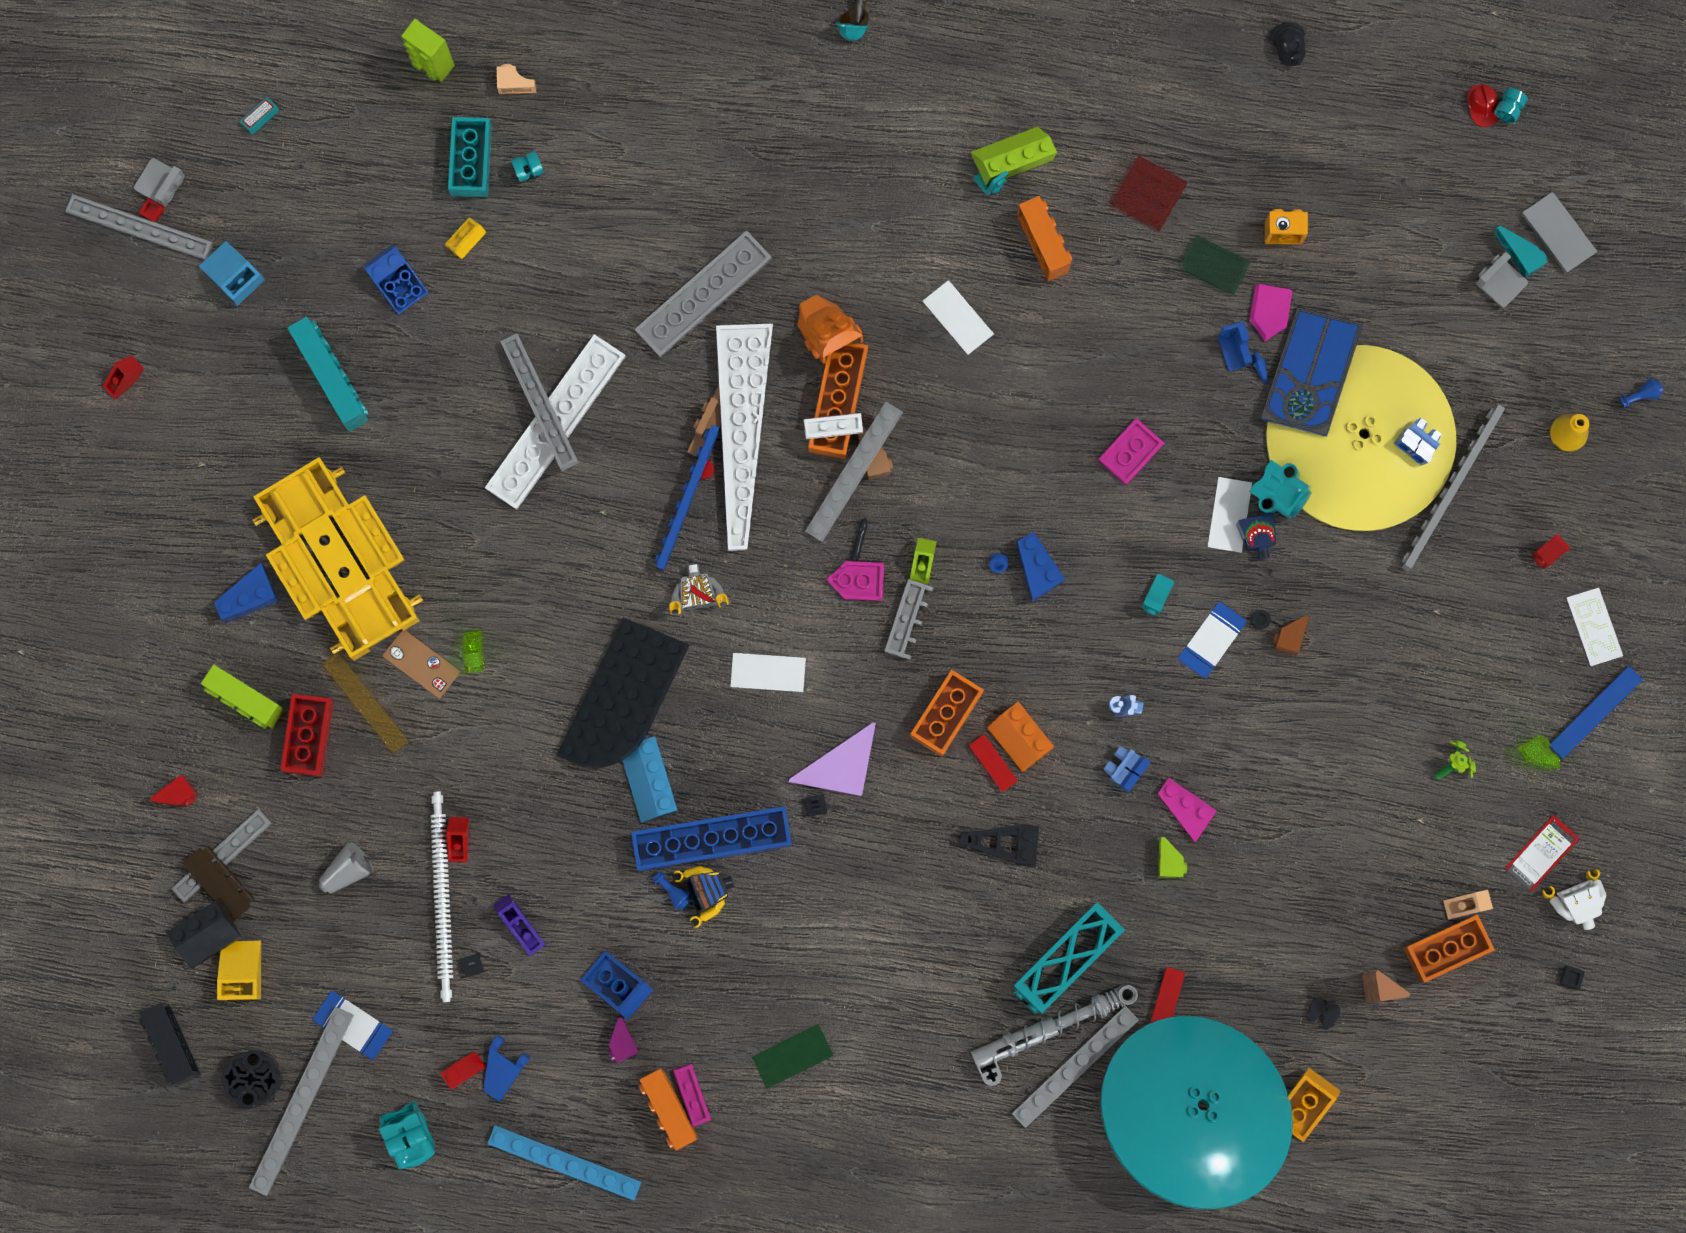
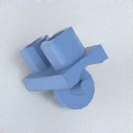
M1133 695L1115 696L1110 699L1109 708L1115 713V717H1125L1135 713L1142 714L1144 703L1135 701L1136 696Z

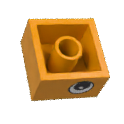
M1274 209L1269 212L1265 220V244L1302 245L1308 235V212H1303L1300 209H1294L1291 212Z

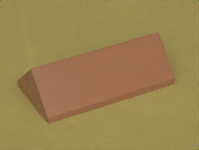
M1379 970L1366 972L1362 975L1367 1003L1406 998L1410 995L1409 992Z

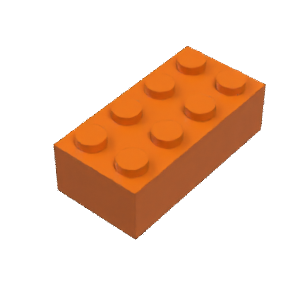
M1037 196L1019 204L1017 217L1047 281H1051L1069 272L1072 257L1068 250L1065 251L1063 247L1064 240L1060 233L1057 234L1055 230L1056 223L1054 218L1049 217L1047 213L1049 209L1046 201H1042L1040 196Z
M951 669L911 732L910 737L943 757L982 696L984 689Z
M1478 914L1403 948L1420 984L1495 951Z
M660 1068L640 1079L641 1084L638 1086L643 1095H648L650 1102H648L649 1108L652 1113H657L659 1117L657 1123L661 1131L665 1130L669 1137L666 1138L669 1147L671 1149L675 1148L677 1151L698 1140L699 1138L664 1070Z

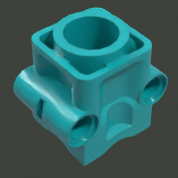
M1272 460L1265 468L1262 479L1256 482L1249 491L1259 499L1258 506L1265 514L1278 511L1288 519L1291 517L1295 518L1312 494L1310 491L1311 487L1299 479L1300 472L1294 464L1287 463L1281 467ZM1294 469L1295 474L1293 477L1288 478L1285 476L1287 470ZM1271 500L1273 506L1270 509H1264V503Z
M416 1101L407 1104L399 1111L388 1112L379 1116V1131L384 1139L387 1151L391 1157L393 1156L398 1169L418 1166L435 1154V1142L429 1132L426 1118Z

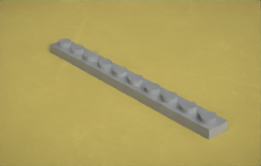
M1498 405L1495 409L1491 408L1486 416L1488 419L1487 423L1480 426L1477 431L1479 435L1477 440H1472L1467 448L1470 452L1467 457L1463 456L1458 463L1460 469L1457 473L1453 472L1449 479V482H1451L1448 489L1444 488L1439 496L1441 498L1440 503H1435L1430 511V514H1432L1430 520L1426 519L1420 529L1423 532L1420 537L1416 536L1411 543V546H1413L1411 552L1407 551L1404 555L1402 569L1408 572L1413 567L1505 410L1501 405Z
M335 1007L249 1188L268 1196L354 1017L353 1014Z

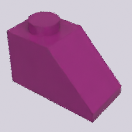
M623 1017L617 1020L609 1043L610 1050H608L611 1060H616L617 1063H621L640 1053Z

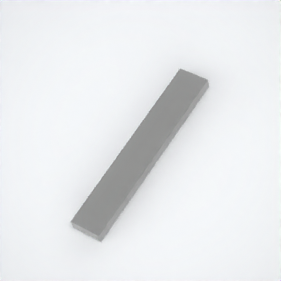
M260 809L256 810L213 850L217 857L212 862L216 863L221 859L227 866L262 834L272 822ZM189 872L171 889L186 903L203 887Z

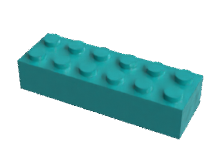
M305 317L287 327L346 429L350 432L368 422L369 420L366 415L369 413L361 400L357 401L360 397L352 384L348 385L350 380L342 368L338 369L341 365L334 353H329L332 349L324 336H321L323 334L315 321H310L308 317Z

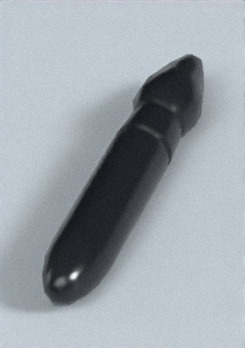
M866 518L859 524L852 561L857 562L860 556L865 531L867 530Z

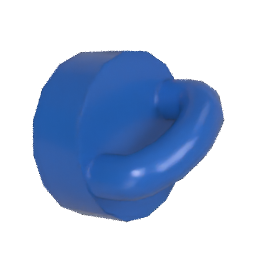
M992 554L989 560V567L994 572H1004L1008 568V559L1003 554Z

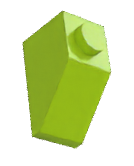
M918 538L910 580L928 585L937 541Z
M1165 837L1159 838L1158 878H1183V874H1187V862H1184V857Z

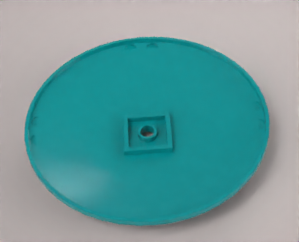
M1179 1016L1158 1020L1144 1026L1131 1035L1119 1047L1107 1067L1101 1089L1100 1104L1103 1126L1108 1142L1126 1171L1140 1185L1156 1196L1187 1208H1226L1244 1202L1258 1194L1273 1180L1282 1167L1288 1154L1292 1137L1293 1119L1288 1092L1278 1070L1269 1057L1241 1032L1221 1022L1195 1016ZM1198 1102L1205 1103L1207 1106V1110H1200L1198 1107Z

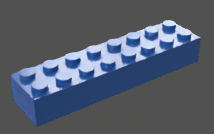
M785 806L631 832L638 872L792 847Z

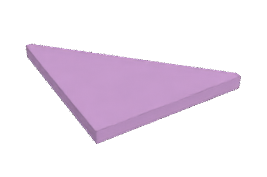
M871 723L791 777L789 783L862 796L876 723Z

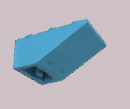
M227 241L199 265V268L237 306L265 281L262 275Z

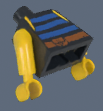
M702 866L686 869L684 872L675 871L673 875L681 874V879L675 880V882H685L696 913L701 915L693 916L690 921L694 918L699 920V924L694 928L700 927L703 921L706 922L718 915L725 905L724 899L728 897L727 890L734 887L731 877L722 879L719 871L713 872L712 869Z

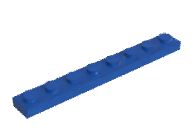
M711 425V428H707L703 439L706 441L703 447H699L696 455L699 459L697 464H693L689 474L692 476L690 481H686L682 492L685 493L683 499H679L675 510H678L676 517H672L668 527L671 530L669 535L665 534L661 545L664 548L662 553L658 552L654 563L657 564L656 568L665 571L716 441L719 427Z

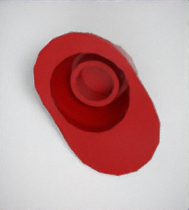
M1485 84L1473 86L1467 94L1471 118L1478 126L1490 127L1498 121V117L1494 114L1498 105L1497 94L1493 88Z

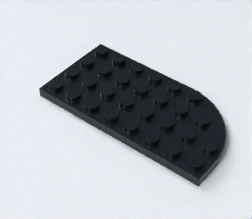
M623 617L556 756L586 768L608 767L630 756L641 745L648 734L690 645Z

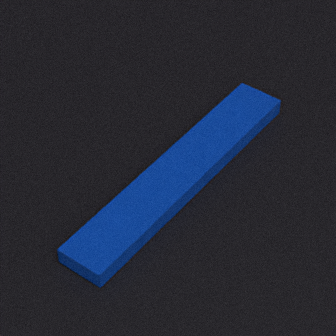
M1628 666L1548 747L1561 760L1564 759L1643 679Z

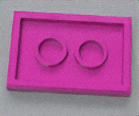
M1136 418L1101 455L1098 461L1127 485L1164 445V442Z

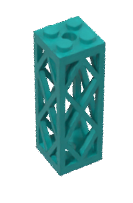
M1096 902L1012 986L1015 989L1013 991L1014 995L1020 1000L1024 998L1028 1003L1027 1008L1033 1014H1042L1125 929ZM1092 914L1099 920L1082 925ZM1099 927L1094 950L1073 955L1078 931ZM1107 928L1112 935L1103 943ZM1070 937L1066 956L1046 961ZM1090 956L1067 980L1071 960ZM1064 962L1059 986L1037 991L1042 967ZM1034 973L1030 988L1024 982ZM1055 992L1045 1003L1038 997L1039 995Z

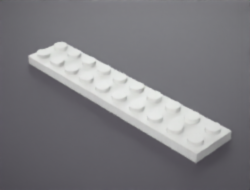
M595 334L549 397L567 438L626 357L625 354ZM536 417L485 487L486 490L516 510L554 459L553 452Z

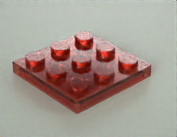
M1138 156L1112 200L1111 205L1160 231L1188 182L1149 160Z

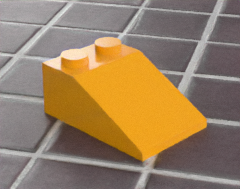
M1309 1067L1288 1094L1293 1119L1292 1134L1302 1142L1309 1136L1340 1094L1338 1088Z

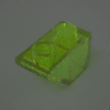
M1541 734L1517 747L1528 765L1553 771L1561 768L1560 758L1551 751L1548 739L1545 736L1542 737Z

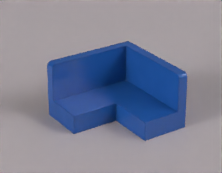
M1244 321L1222 327L1218 340L1228 371L1250 366L1253 361L1247 345L1249 336Z

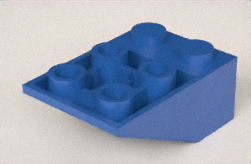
M393 244L362 266L398 315L429 293Z

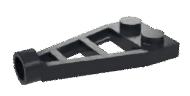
M1014 825L975 832L961 831L959 847H969L1015 864L1035 866L1039 826ZM968 836L971 837L970 843H968ZM996 836V847L988 848L982 846V837ZM1004 836H1017L1016 852L1011 853L1001 848V839Z

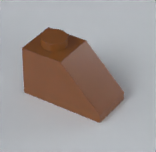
M1305 615L1281 628L1279 633L1275 632L1272 642L1275 644L1274 649L1296 656L1300 651L1309 616Z

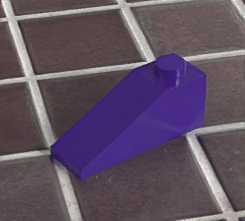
M510 894L493 905L498 915L529 956L546 945Z

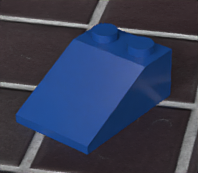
M607 951L603 952L580 980L627 1020L653 991L642 979Z

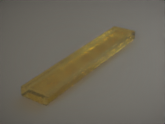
M338 652L323 663L324 667L393 754L409 743Z

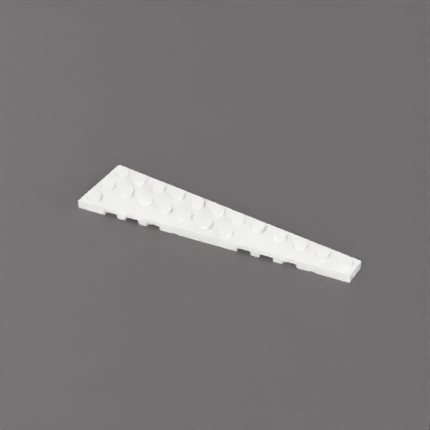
M773 324L716 326L728 551L747 550Z

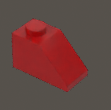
M132 355L115 362L102 387L115 400L138 380L144 368Z
M1556 534L1533 553L1532 556L1539 567L1546 569L1568 551L1570 547L1559 534Z
M180 775L150 799L158 804L184 807L185 805L193 804L196 801L195 797L199 794L187 778Z
M449 818L447 827L449 862H468L469 818Z
M475 1051L457 1061L440 1074L449 1088L454 1090L484 1070L486 1066Z

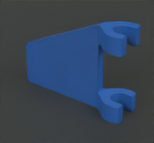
M500 1035L495 1037L489 1048L483 1090L499 1102L531 1058L524 1053L520 1056L517 1063L514 1064L498 1053L497 1050L505 1041Z

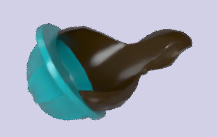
M855 0L854 7L843 13L839 21L836 22L840 34L846 40L856 41L860 39L869 27L867 25L869 15L865 10L867 0Z

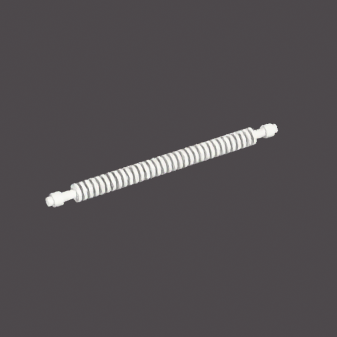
M438 791L433 792V796H431L432 804H434V815H430V818L434 819L430 820L431 824H435L431 825V828L435 829L431 830V833L435 834L431 835V838L435 839L431 840V843L435 844L432 845V848L436 849L432 850V853L436 854L432 855V858L436 859L432 860V863L436 864L432 866L437 869L433 870V873L437 874L433 875V878L437 879L433 880V883L437 884L433 885V888L437 889L434 890V893L438 894L434 895V898L438 899L434 900V903L438 904L434 905V908L438 909L435 910V914H439L435 915V919H439L435 920V924H439L435 926V929H439L435 933L440 934L436 935V939H440L436 941V944H440L436 946V949H440L436 951V954H440L437 956V959H441L437 961V964H441L437 966V969H441V971H437V974H441V976L437 977L442 979L440 998L443 1002H450L452 990H450L449 979L453 978V975H449V973H453V970H449V968H453V965H449V963H453V960L448 959L452 958V955H448V953H452V950H448V948H452V945H448V943H452V940H448V938H451V935H447V933H451V930H447V928H451V925H447V923H451V920L447 918H451V916L446 914L450 913V909H446L450 908V904H446L450 903V900L446 899L450 897L449 894H446L449 893V889H445L449 888V884H445L449 883V879H445L449 877V874H445L448 873V869H444L448 868V864H444L448 863V859H444L448 857V854H444L448 851L443 849L447 848V844H443L447 843V839H443L447 838V834H443L447 830L443 829L446 828V824H442L446 823V819H442L446 818V814H442L441 804H443V795Z

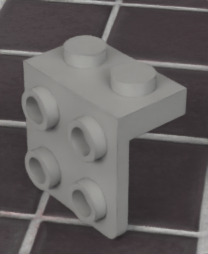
M152 158L134 185V189L166 207L172 200L177 188L182 184L185 175L176 166L171 168Z
M1507 252L1502 256L1498 254L1491 261L1493 265L1489 269L1485 267L1478 274L1480 279L1476 282V285L1501 308H1505L1528 284V281L1508 263L1511 256Z

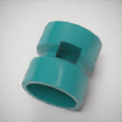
M1507 88L1494 114L1505 122L1515 123L1520 116V110L1524 108L1528 101V97L1520 90Z
M536 151L527 153L524 158L519 156L511 159L519 182L529 179L530 175L535 177L544 173ZM528 164L529 168L523 169V166Z

